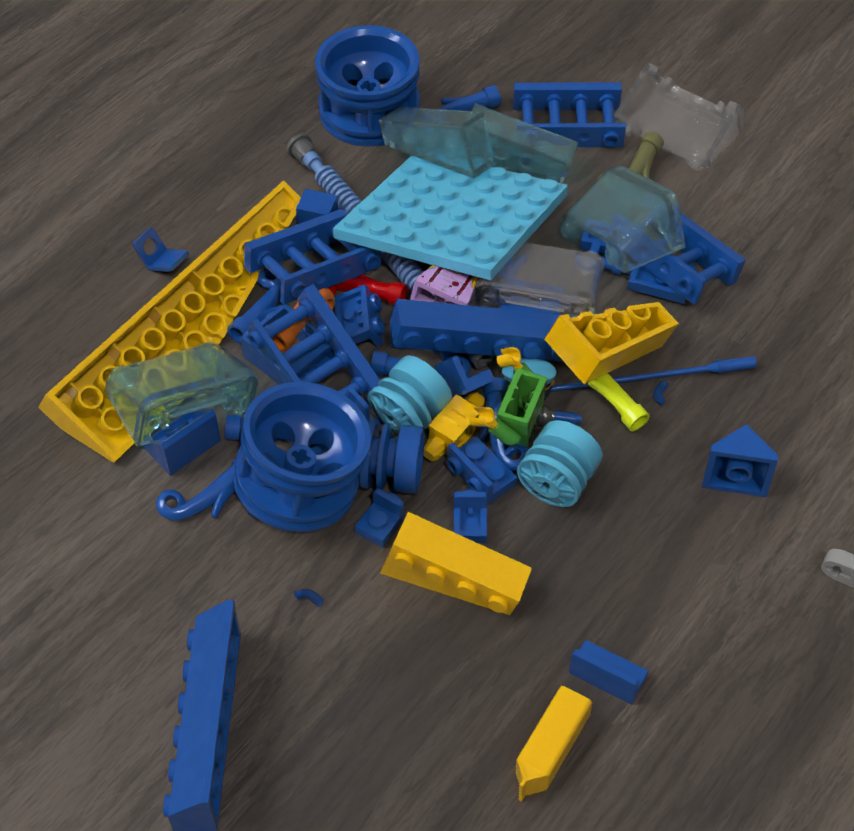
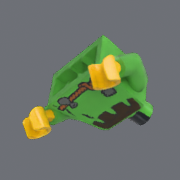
M518 348L501 349L503 355L497 356V363L501 368L512 366L514 376L498 410L497 418L495 419L494 410L490 407H474V410L479 414V418H470L469 421L475 427H488V431L508 446L516 447L521 445L527 447L542 415L547 377L534 374L526 363H521V354Z

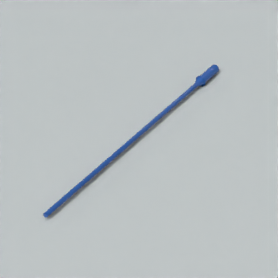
M755 356L720 361L716 359L715 362L705 366L614 377L613 379L617 383L706 371L715 372L719 375L722 372L756 368ZM582 382L552 386L550 392L590 386L588 383L583 384Z

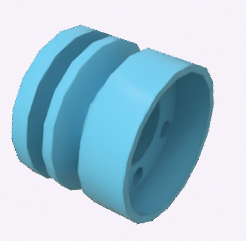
M410 355L402 357L390 370L389 378L381 379L378 386L374 387L367 397L375 415L383 424L390 423L392 431L396 434H399L402 425L428 428L432 421L431 418L436 417L453 398L451 390L442 376L425 361Z
M550 421L541 429L533 442V446L526 452L525 457L519 463L517 475L523 486L539 500L553 506L569 507L578 501L581 492L587 486V481L594 475L602 462L603 453L593 436L581 427L566 421Z

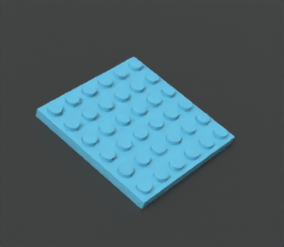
M417 150L333 228V236L338 240L491 281L568 195V185L557 183V181L552 179L545 180L532 177L527 173L519 174L507 171L502 167H490L481 165L476 161L456 159L451 155L444 156L431 153L429 150Z

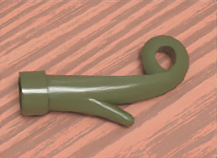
M646 132L639 142V149L623 179L620 180L618 176L610 172L602 173L597 178L599 189L607 195L622 194L629 190L641 175L643 186H649L651 165L654 157L664 145L663 138L656 132Z

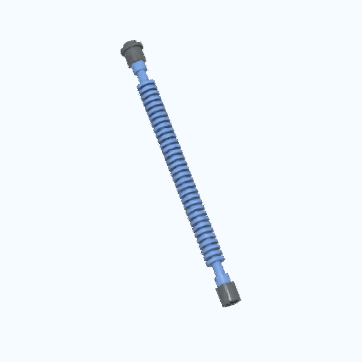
M298 134L289 140L287 153L292 158L300 161L303 166H307L309 170L316 173L315 181L325 193L338 196L339 209L349 214L362 202L331 165L324 166L322 164V159L315 151L312 139L307 134ZM382 251L381 258L404 284H407L408 289L412 293L416 278L424 271L413 259ZM465 353L477 369L485 368L495 358V356Z

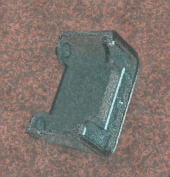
M622 165L608 169L564 214L560 223V230L563 236L572 242L580 240L584 230L606 242L605 256L608 263L624 273L685 248L680 205L674 192Z
M204 343L197 347L127 366L116 367L108 376L105 392L136 446L139 447L152 443L151 433L159 426L162 430L168 429L170 418L217 404H222L225 411L233 409L236 415H245L249 405L255 399L259 382L249 366L219 344Z

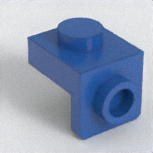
M475 490L454 492V533L476 543H487L486 492H477Z

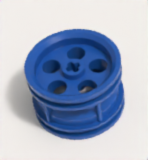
M371 25L344 29L333 34L322 43L316 54L315 67L317 82L321 89L318 96L319 116L322 125L328 133L342 142L370 147L395 142L406 136L415 127L420 116V94L417 88L420 75V60L414 43L396 30ZM358 82L356 86L351 85L352 83Z
M283 383L260 393L251 402L245 413L241 432V446L234 468V487L241 503L257 519L272 527L286 531H316L338 522L346 515L354 502L359 485L360 472L364 467L369 452L371 433L366 417L348 397L330 387L316 383ZM287 440L292 447L284 451L277 447L274 442ZM315 444L327 452L315 455L309 446Z

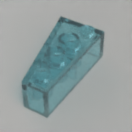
M474 104L455 158L465 161H476L481 165L490 167H502L507 171L519 174L527 173L532 177L545 180L552 179L563 183L572 165L578 142Z

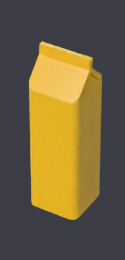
M560 686L516 759L519 801L522 802L527 795L543 792L548 789L591 715L592 701L589 698L565 686Z

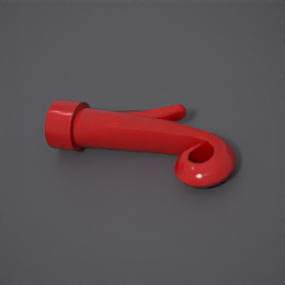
M365 274L328 287L335 295L336 290L347 292L365 284L373 294H378L381 301H386L389 305L395 306L397 299L406 300L408 294L407 284L394 281L391 284L384 283Z

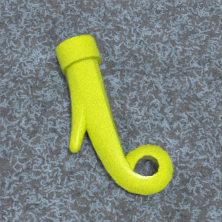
M608 373L588 382L590 387L604 396L622 416L621 421L631 432L640 429L649 420V413L641 404H636Z

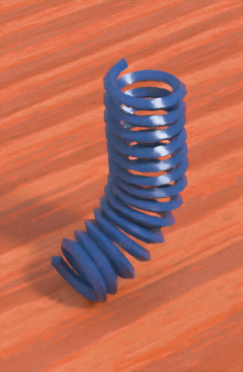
M660 381L653 392L654 399L659 405H663L665 402L662 394L669 386V383L665 381Z
M305 588L304 591L301 589V593L300 590L298 592L294 591V595L298 600L302 597L309 598L318 607L324 602V599L314 590Z

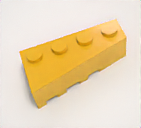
M659 302L628 306L626 310L622 311L616 310V308H609L600 314H593L591 311L581 312L578 317H570L569 314L559 315L544 340L582 383L586 384L661 348L679 323Z
M408 512L380 574L489 608L498 613L511 615L520 601L532 568Z

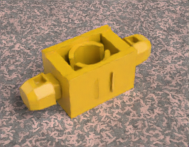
M475 392L463 399L456 394L428 425L429 438L423 450L425 458L430 461H436L442 455H447V446L451 443L460 448L468 442L480 428L472 426L469 419L479 418V414L474 410V407H484L485 398Z

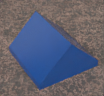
M191 409L141 442V445L171 476L221 441L216 414L213 409Z
M746 424L711 445L702 488L767 497L778 462V455Z

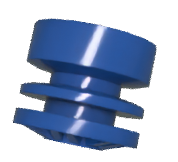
M369 421L371 443L366 462L360 472L361 488L370 489L374 475H376V488L383 490L387 478L393 477L395 492L416 495L423 463L424 427L402 425L396 439L392 438L390 423H384L381 437H379L378 423Z

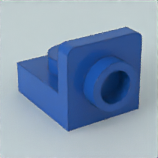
M376 488L373 492V504L355 525V532L383 548L404 521L403 501L392 492L386 493Z

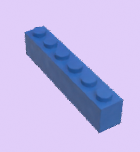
M397 299L390 319L393 345L397 348L499 356L503 355L501 349L515 347L519 349L521 358L564 362L544 339L559 315L565 314Z

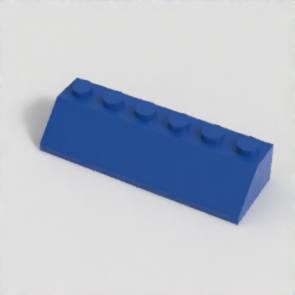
M226 600L197 615L194 629H189L187 648L191 650L190 661L185 660L183 665V681L187 682L185 693H180L178 699V713L182 714L181 726H175L173 745L174 748H177L176 759L170 760L168 770L169 782H173L171 794L165 795L163 805L164 817L169 818L173 831L218 830L241 639L234 600Z

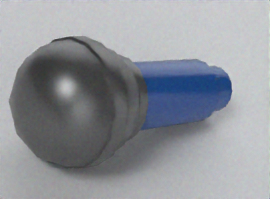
M543 405L538 425L544 427L548 422L555 420L581 424L582 416L574 412L554 411L549 406Z

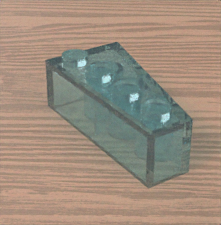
M399 107L379 119L384 143L388 147L473 179L495 165L484 112Z

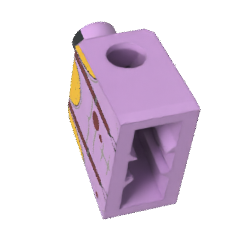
M432 265L416 278L410 300L469 305L478 277Z

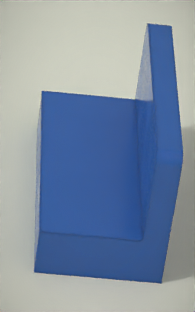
M458 356L434 365L436 371L449 386L452 397L456 394L458 396L466 394L495 380L490 369L467 377Z
M585 640L580 650L575 649L571 656L569 673L632 705L647 678L648 670Z

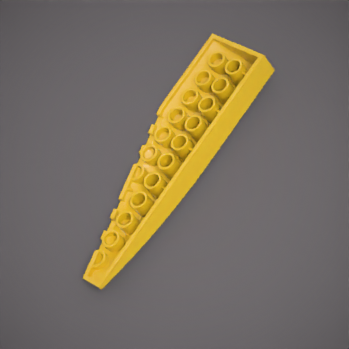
M283 180L45 394L38 408L61 430L112 463H115L197 384L215 354L216 349L225 337L228 326L239 313L257 282L258 274L261 271L258 270L250 273L244 268V244L288 228L296 215V207L301 197Z

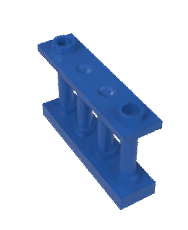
M621 82L514 83L513 110H522L523 124H516L515 147H623L626 123H615L614 110L620 109ZM533 110H549L550 123L534 124ZM560 110H576L577 123H561ZM587 110H603L604 123H588Z
M660 197L651 201L646 218L633 225L622 216H615L607 239L692 304L698 303L706 282L715 277H718L729 286L736 283L746 261L745 258ZM652 229L662 237L653 240L643 232ZM674 245L684 253L674 256L665 248ZM695 260L706 269L697 273L687 264Z
M342 209L245 243L244 268L250 273L267 268L281 281L280 302L287 304L297 300L302 291L312 284L319 291L380 268L382 251L335 239L333 228L348 215ZM339 241L350 252L339 256L328 245ZM316 250L326 261L315 265L304 253ZM292 259L302 270L290 274L279 263Z
M314 284L302 291L298 297L299 306L266 327H263L258 318L250 324L247 331L249 332L248 338L255 349H261L283 383H318L342 368L346 369L352 377V383L338 391L348 397L347 389L353 387L357 393L363 394L367 399L368 393L378 386L380 379ZM304 317L311 318L317 327L316 332L281 353L272 337ZM321 343H328L334 351V358L299 379L289 364Z

